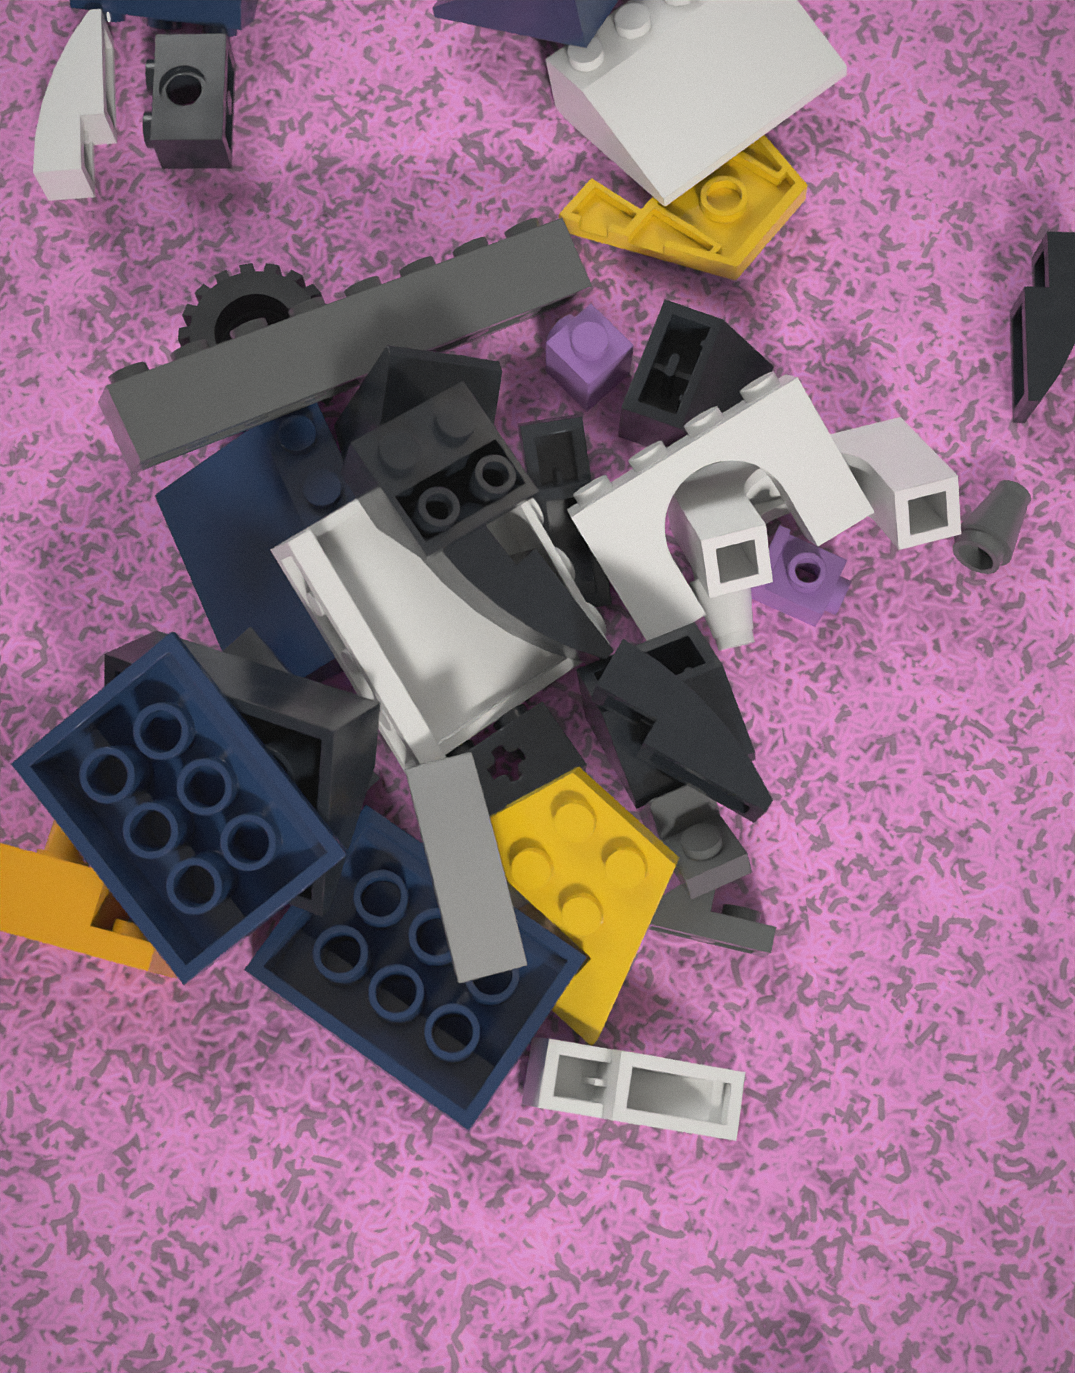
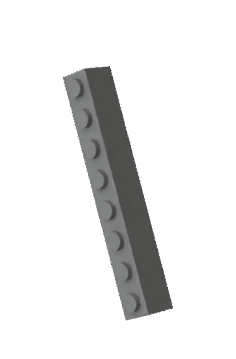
M537 218L525 220L505 231L506 239L492 244H488L486 237L473 239L453 250L454 258L438 264L435 263L433 256L421 258L400 269V278L383 284L378 276L361 280L344 291L345 298L329 304L325 303L323 297L309 299L291 308L287 312L290 318L272 325H268L265 318L249 321L236 327L229 333L232 338L231 340L209 347L206 339L191 342L170 354L172 362L149 370L146 362H138L117 370L108 377L111 384L105 386L98 404L131 475L360 386L387 345L445 353L572 302L588 290L592 284L563 218L541 226Z

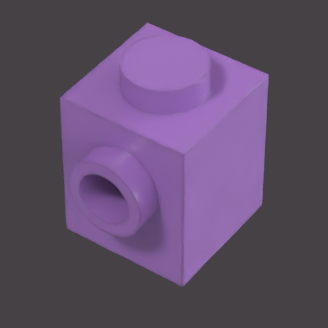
M589 304L576 317L572 314L564 316L553 326L547 335L546 372L586 412L630 375L634 345L592 304Z

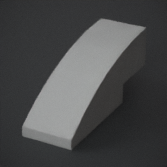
M469 752L404 768L435 897L439 906L458 982L462 983L526 966L525 953L504 869L472 753Z

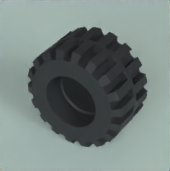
M253 263L239 265L241 273L229 276L227 270H224L214 275L218 284L209 288L203 283L195 292L199 303L197 306L186 305L182 317L187 327L179 328L178 341L182 347L191 342L206 339L209 347L231 340L232 338L229 333L236 327L249 321L265 318L268 325H272L290 318L287 312L291 308L309 299L322 297V294L314 284L306 287L303 275L292 269L284 277L279 265L266 263L264 271H255ZM334 396L324 399L322 402L328 405Z

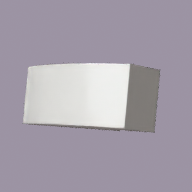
M101 9L89 10L70 37L53 70L42 101L35 135L33 174L49 201L95 197L94 145L117 143L114 40Z
M534 1037L531 1042L522 1105L737 1141L746 1072L550 1038Z

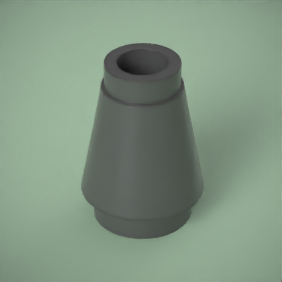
M1010 480L1000 481L995 489L961 523V534L954 536L955 543L953 545V553L960 563L975 572L991 574L995 573L1000 566H1004L1011 561L1027 507L1031 502V495L1024 486Z

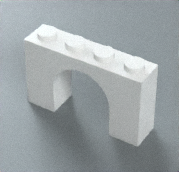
M774 371L759 377L741 389L740 394L744 400L724 413H721L718 406L704 411L684 425L688 435L667 448L662 441L653 443L629 459L628 462L633 469L612 482H610L607 475H603L574 493L573 496L577 503L568 508L567 511L646 641L691 624L706 615L673 560L665 537V518L672 496L681 483L698 469L715 462L728 460L743 461L757 465L774 483L804 537L816 546L822 545L874 513L798 377L785 374L777 378Z
M901 417L830 434L874 511L869 517L878 524L898 550L961 534L958 475ZM734 460L706 465L692 473L677 488L667 510L673 536L709 598L773 582L766 524L778 517L789 514L790 511L770 477L757 465Z

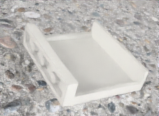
M357 498L271 549V552L357 694L380 702L378 729L404 772V768L447 758L445 756L447 753L583 662L572 660L534 646L509 634L474 611L445 586L420 557L378 530ZM534 498L486 525L509 556L535 548L607 640L604 635L606 634V625L602 616L593 605L584 600L574 582V567L566 554L559 548L554 547L542 526L544 522L543 513Z

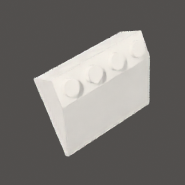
M629 0L608 15L587 48L567 44L545 59L556 109L572 126L664 207L847 75V65L798 0Z

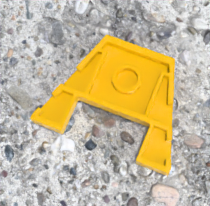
M763 135L665 207L652 197L643 208H638L591 178L559 213V219L563 218L569 234L736 281L806 200L808 184L770 140Z
M578 766L508 804L504 809L489 817L506 881L590 956L581 965L552 1011L592 1046L598 1040L680 857Z

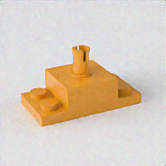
M55 820L53 821L44 850L37 849L36 852L0 843V931L177 979V976L138 926L128 922V913L96 872L89 867L87 862L83 861L84 857Z

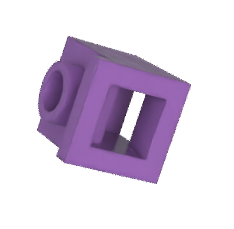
M779 525L769 546L773 582L752 587V599L816 627L824 611L836 615L845 598L851 580L840 575L847 560L790 535V529ZM800 568L815 575L816 581L811 583L802 582L797 578L795 569Z

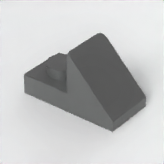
M688 785L648 801L639 813L644 826L680 857L673 872L691 900L752 873L748 854L721 817L717 802Z
M681 884L662 896L648 927V930L761 957L771 954L776 932L775 926L760 923L761 912L731 904H723L721 914L712 912L711 908L715 889L691 900Z

